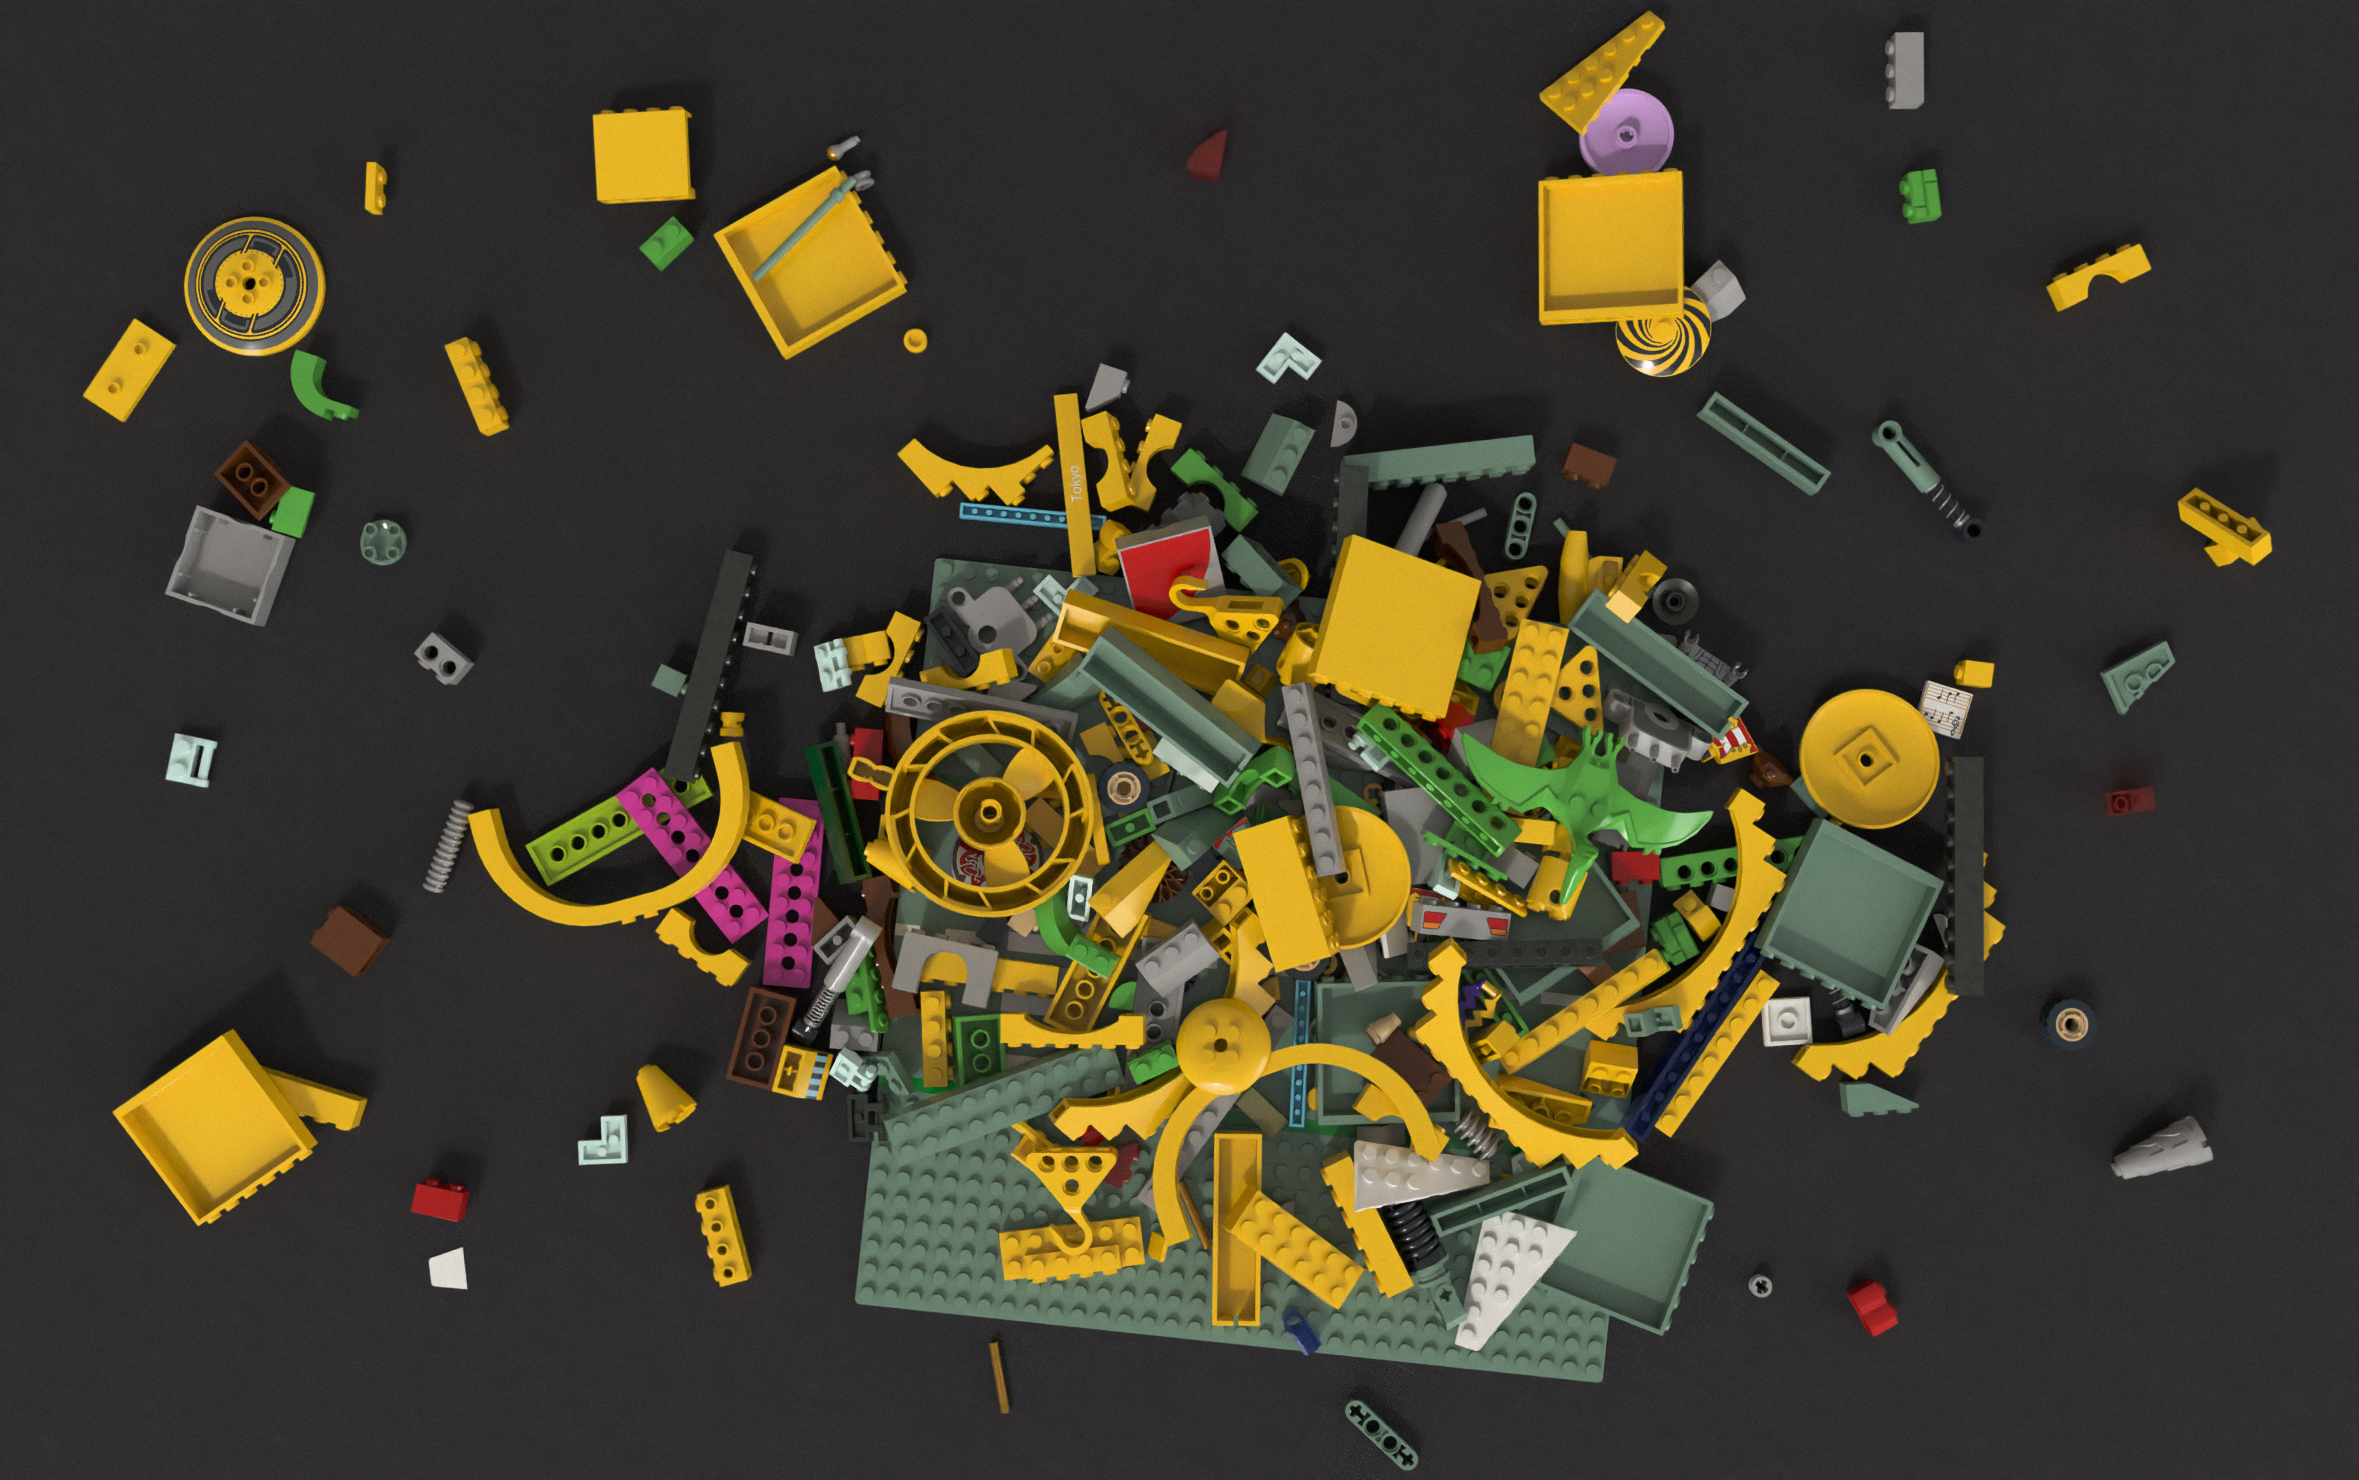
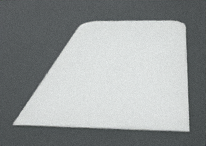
M463 1247L429 1259L431 1283L433 1286L467 1289Z

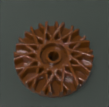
M1146 833L1137 837L1125 846V851L1120 854L1122 856L1119 859L1121 866L1118 867V870L1123 869L1155 840L1151 836L1152 833ZM1171 861L1154 892L1150 904H1161L1177 896L1187 882L1189 867L1181 871Z

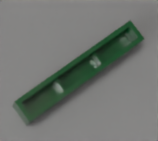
M837 740L805 748L839 884L852 883L872 877L869 862L866 861L867 856L864 855L865 846Z

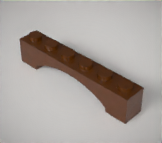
M1461 521L1435 524L1429 540L1436 557L1441 556L1456 572L1482 581L1473 612L1474 622L1467 634L1474 655L1501 651L1508 639V633L1500 620V613L1493 602L1492 592L1485 582L1484 572L1477 562L1476 552L1472 549L1469 542L1468 532L1464 529Z
M887 875L862 880L861 893L867 904L866 918L883 928L873 945L877 954L875 956V963L877 968L880 969L881 974L880 987L886 999L884 1003L886 1014L889 1015V1019L921 1013V994L919 989L916 994L892 988L897 960L891 939V918L896 898L901 897L898 883Z

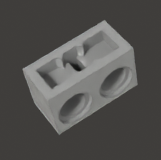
M748 622L743 645L794 657L798 633Z
M434 632L427 637L414 653L420 658L418 663L428 670L430 668L437 673L435 677L445 685L448 683L457 685L475 664L441 634ZM436 647L438 650V655L436 658L432 659L430 656V651L432 648ZM454 662L456 670L450 674L448 672V665Z

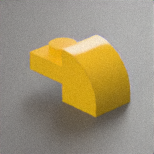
M1692 890L1673 903V907L1685 919L1688 926L1703 943L1719 932L1721 928L1720 922L1710 908L1704 905Z

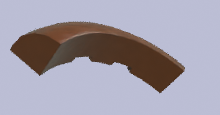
M887 712L885 736L890 758L896 769L904 753L913 744L910 732V716ZM932 771L925 778L946 784L959 793L963 789L943 780Z

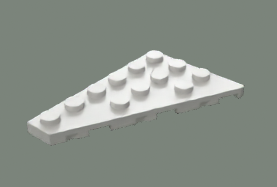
M1512 1211L1483 1221L1463 1306L1467 1314V1320L1459 1324L1455 1344L1479 1351L1489 1337L1494 1334L1499 1325L1520 1303L1521 1299L1526 1296L1531 1287L1553 1264V1261L1563 1252V1249L1576 1236L1577 1231Z

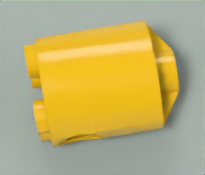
M1302 622L1295 626L1276 662V669L1281 676L1280 681L1284 685L1289 686L1306 682L1311 683L1312 691H1314L1315 687L1319 684L1313 681L1314 677L1306 674L1320 624Z
M1560 853L1558 858L1543 856L1526 897V908L1538 913L1540 910L1549 913V918L1558 922L1570 919L1588 873L1586 872L1569 901L1562 905L1559 902L1560 892L1571 855ZM1550 893L1555 897L1554 903L1550 900Z

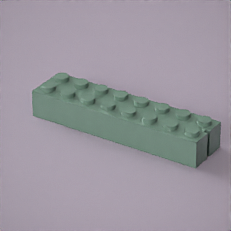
M1526 435L1350 455L1343 457L1341 465L1368 466V488L1373 487V491L1386 490L1389 485H1396V488H1406L1416 482H1419L1420 486L1433 484V481L1442 480L1443 483L1456 482L1460 477H1466V480L1480 479V476L1489 474V478L1501 477L1506 472H1512V475L1526 474V471L1530 470L1536 461L1533 436Z
M1592 588L1564 626L1711 736L1721 740L1733 724L1726 719L1727 716L1737 719L1749 702L1635 617L1627 624L1605 606L1609 598L1596 588Z
M1110 626L1098 637L1077 668L1080 673L1227 788L1238 778L1262 745L1260 741L1113 626Z

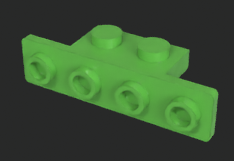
M1453 820L1443 839L1427 830L1422 829L1419 834L1425 836L1423 841L1434 847H1437L1438 844L1446 848L1444 853L1455 859L1458 856L1466 860L1465 864L1475 870H1478L1479 867L1487 871L1485 876L1496 882L1499 879L1507 881L1509 876L1486 864L1491 852L1458 821Z
M872 945L845 989L848 1013L856 1015L868 1011L871 1032L887 1033L888 1017L884 1008L885 995L880 987V969L877 968L875 963L876 949Z

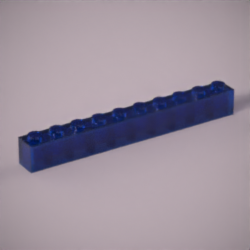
M1748 932L1744 938L1746 942L1743 948L1733 954L1731 957L1733 960L1732 964L1726 971L1721 972L1716 988L1713 991L1709 990L1704 997L1706 1002L1699 1011L1696 1010L1692 1015L1693 1021L1687 1030L1683 1029L1681 1033L1677 1034L1618 1123L1617 1127L1620 1128L1622 1126L1636 1140L1642 1143L1645 1141L1766 958L1760 954L1761 949L1753 946L1758 937L1755 932Z

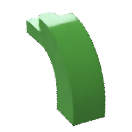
M296 350L291 364V382L295 394L301 403L311 412L332 421L333 416L343 420H347L348 417L357 419L358 409L330 400L325 395L321 379L327 361L318 356Z
M1070 880L1054 896L1035 907L1039 931L1049 948L1058 956H1065L1075 936L1082 933L1071 923L1066 911L1065 902Z

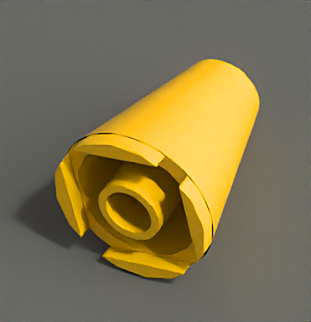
M875 839L873 843L868 842L864 851V855L867 856L866 861L909 891L915 893L916 888L902 872L893 855L889 841ZM923 847L930 858L933 849Z
M648 1064L638 1071L639 1075L636 1079L653 1126L657 1132L669 1129L668 1124L673 1122L680 1123L696 1109V1101L657 1065L651 1066Z

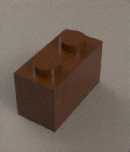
M1573 442L1568 448L1560 472L1564 473V477L1569 480L1577 481L1579 479L1587 482L1586 486L1599 490V488L1603 489L1607 486L1617 459Z

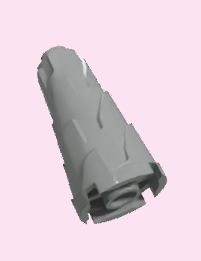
M2189 1115L2170 1124L2169 1127L2152 1134L2151 1138L2131 1146L2128 1151L2114 1157V1163L2111 1166L2117 1177L2122 1176L2123 1179H2128L2140 1175L2147 1176L2164 1170L2171 1171L2188 1165L2202 1164L2213 1160L2210 1146L2205 1147L2207 1139L2194 1117Z

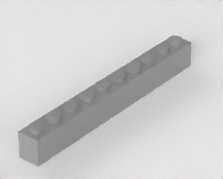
M1276 1003L1272 1005L1271 1010L1263 1017L1271 1037V1050H1273L1295 1019L1292 1014ZM1242 1092L1232 1095H1219L1195 1119L1182 1145L1178 1166V1180ZM1152 1171L1137 1192L1136 1198L1156 1212Z

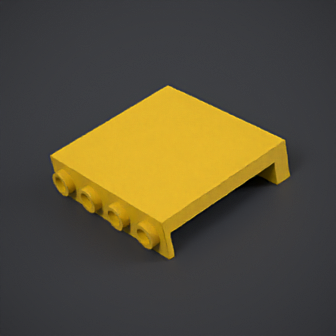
M672 106L666 111H661L660 108H647L646 112H638L636 109L623 110L624 113L604 110L601 111V114L593 115L598 201L604 204L696 199L695 189L691 188L687 121V118L692 117L683 107Z

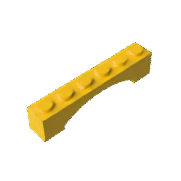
M1005 1011L1000 1014L1001 1043H1008V1047H1021L1022 1043H1031V1047L1037 1048L1045 1047V1044H1055L1056 1048H1067L1069 1044H1078V1048H1092L1093 1044H1100L1104 1049L1116 1048V1045H1126V1049H1139L1140 1045L1146 1043V1013H1122L1119 1015L1118 1021L1102 1028L1087 1031H1067L1046 1026L1029 1017V1011Z

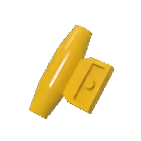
M1567 531L1560 560L1558 586L1560 624L1563 625L1567 623L1592 588H1596L1607 596L1622 573L1623 557L1597 556L1589 560L1587 531Z

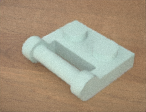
M175 733L166 779L208 787L210 780H207L213 750L217 748L218 741ZM200 746H204L198 777L196 778L194 773Z

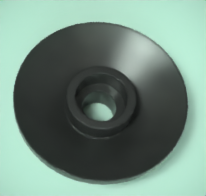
M1679 578L1665 580L1656 587L1653 593V611L1661 621L1667 624H1684L1691 620L1698 610L1699 597L1697 591L1686 580ZM1671 598H1675L1677 600V605L1675 607L1670 605Z

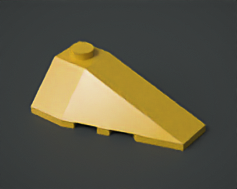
M1154 840L1105 883L1087 902L1123 939L1141 921L1172 859Z

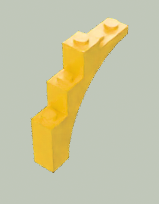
M914 438L897 455L936 498L948 495L953 489L952 485L955 483L972 503L975 501L981 502L989 494L988 490L991 488L1008 507L1012 505L1017 507L1024 501L1025 497L1023 495L1026 494L1025 489L1021 485L1023 483L1026 485L1036 477L1035 472L1040 467L1045 469L1054 460L1052 457L1055 454L1048 445H1045L1032 456L1017 463L998 468L978 469L960 466L943 460L928 451Z

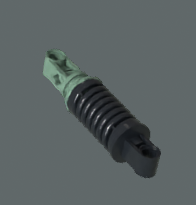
M1414 1200L1380 1207V1210H1385L1382 1216L1384 1219H1388L1386 1225L1392 1227L1390 1234L1395 1236L1394 1242L1399 1244L1397 1247L1398 1251L1404 1252L1401 1258L1407 1263L1406 1269L1409 1276H1418L1420 1280L1418 1282L1419 1286L1422 1289L1425 1288L1441 1327L1447 1331L1467 1320L1465 1309L1461 1305L1449 1279L1451 1273L1444 1265L1449 1255L1439 1241V1236L1435 1233V1227L1431 1225L1432 1220L1428 1217L1424 1203L1421 1200Z

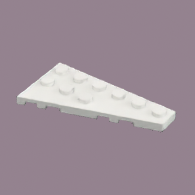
M1359 1140L1354 1143V1213L1364 1209H1375L1384 1205L1400 1204L1429 1198L1434 1195H1444L1449 1192L1479 1188L1490 1183L1489 1160L1440 1153L1435 1162H1430L1421 1155L1418 1156L1417 1152L1411 1148Z

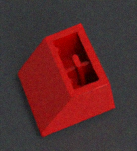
M1449 703L1445 718H1439L1436 721L1427 720L1428 729L1426 731L1438 741L1443 753L1448 755L1455 728L1473 724L1474 719L1460 703Z

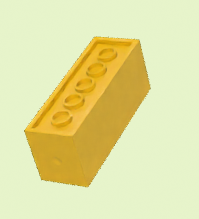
M1297 814L1232 833L1276 973L1330 957L1340 952L1339 947H1341L1340 938L1337 933H1334L1331 925L1334 923L1332 913L1326 909L1324 903L1327 900L1324 888L1319 887L1315 864H1312L1310 858L1312 854L1310 843L1305 841L1303 836L1305 831L1304 823L1301 818L1297 817Z

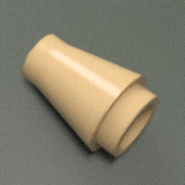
M1392 1012L1388 1016L1368 1024L1365 1033L1371 1042L1377 1046L1379 1043L1383 1044L1401 1024V1021Z

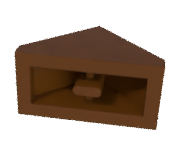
M816 897L814 900L811 945H816L842 921L823 897Z

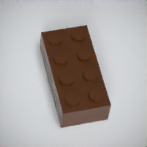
M757 984L750 986L726 1079L772 1091L783 1047L789 1042V1034L792 1031L801 996Z

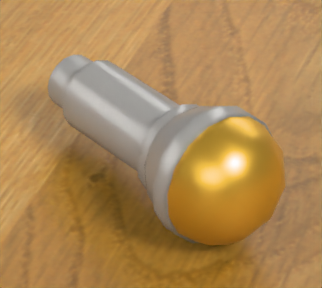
M858 136L850 137L839 145L829 146L827 156L833 161L840 160L844 152L857 145L860 141Z
M1415 1026L1409 1027L1406 1031V1036L1412 1042L1417 1043L1427 1054L1433 1056L1427 1044H1421L1416 1038Z

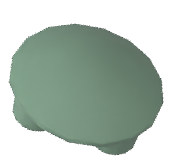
M385 519L367 523L363 528L360 540L363 557L373 564L382 566L399 560L407 546L406 534L402 527L394 521Z

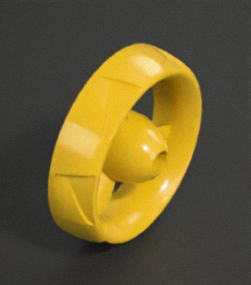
M984 710L960 714L936 724L923 733L908 748L897 764L888 787L885 803V822L889 844L898 865L907 879L917 890L936 904L957 913L977 917L996 918L1019 914L1044 903L1054 896L1070 880L1081 864L1093 829L1094 807L1092 792L1086 773L1074 752L1058 735L1041 723L1028 717L1005 711ZM999 743L1020 749L1009 763L1002 779L997 777L978 778L967 784L960 793L939 781L925 779L929 772L943 758L969 745ZM1054 780L1063 803L1064 822L1062 834L1051 857L1031 875L1027 860L1015 843L1025 824L1026 806L1024 801L1038 795ZM990 812L993 813L996 817L994 819L989 820L986 819L983 815L985 813ZM915 818L927 821L954 820L956 831L961 839L969 846L985 851L984 873L988 887L963 883L952 878L937 867L920 843L915 826Z

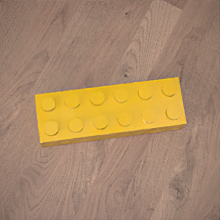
M1145 910L1141 921L1122 939L1097 913L1086 936L1119 954L1122 958L1112 976L1108 979L1077 963V960L1072 961L1043 1021L1060 1030H1094L1153 914Z
M1347 1149L1321 1161L1323 1168L1320 1169L1321 1175L1327 1186L1332 1184L1334 1188L1330 1190L1338 1208L1343 1206L1344 1210L1341 1211L1342 1217L1348 1229L1354 1228L1355 1232L1351 1234L1359 1251L1364 1249L1366 1252L1362 1256L1369 1271H1375L1376 1273L1373 1275V1278L1380 1293L1385 1292L1387 1297L1390 1298L1414 1286L1376 1208L1364 1209L1354 1213V1163Z
M1248 1185L1221 1224L1223 1228L1325 1303L1338 1310L1365 1270L1260 1191Z

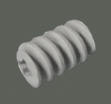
M1470 1107L1460 1114V1121H1455L1456 1126L1453 1131L1458 1132L1462 1130L1461 1140L1469 1137L1466 1145L1475 1144L1473 1152L1482 1151L1479 1159L1483 1160L1496 1153L1503 1146L1504 1141L1498 1142L1500 1137L1497 1134L1492 1135L1493 1129L1491 1127L1485 1128L1487 1123L1484 1120L1479 1121L1480 1116L1478 1113L1472 1115L1474 1109Z

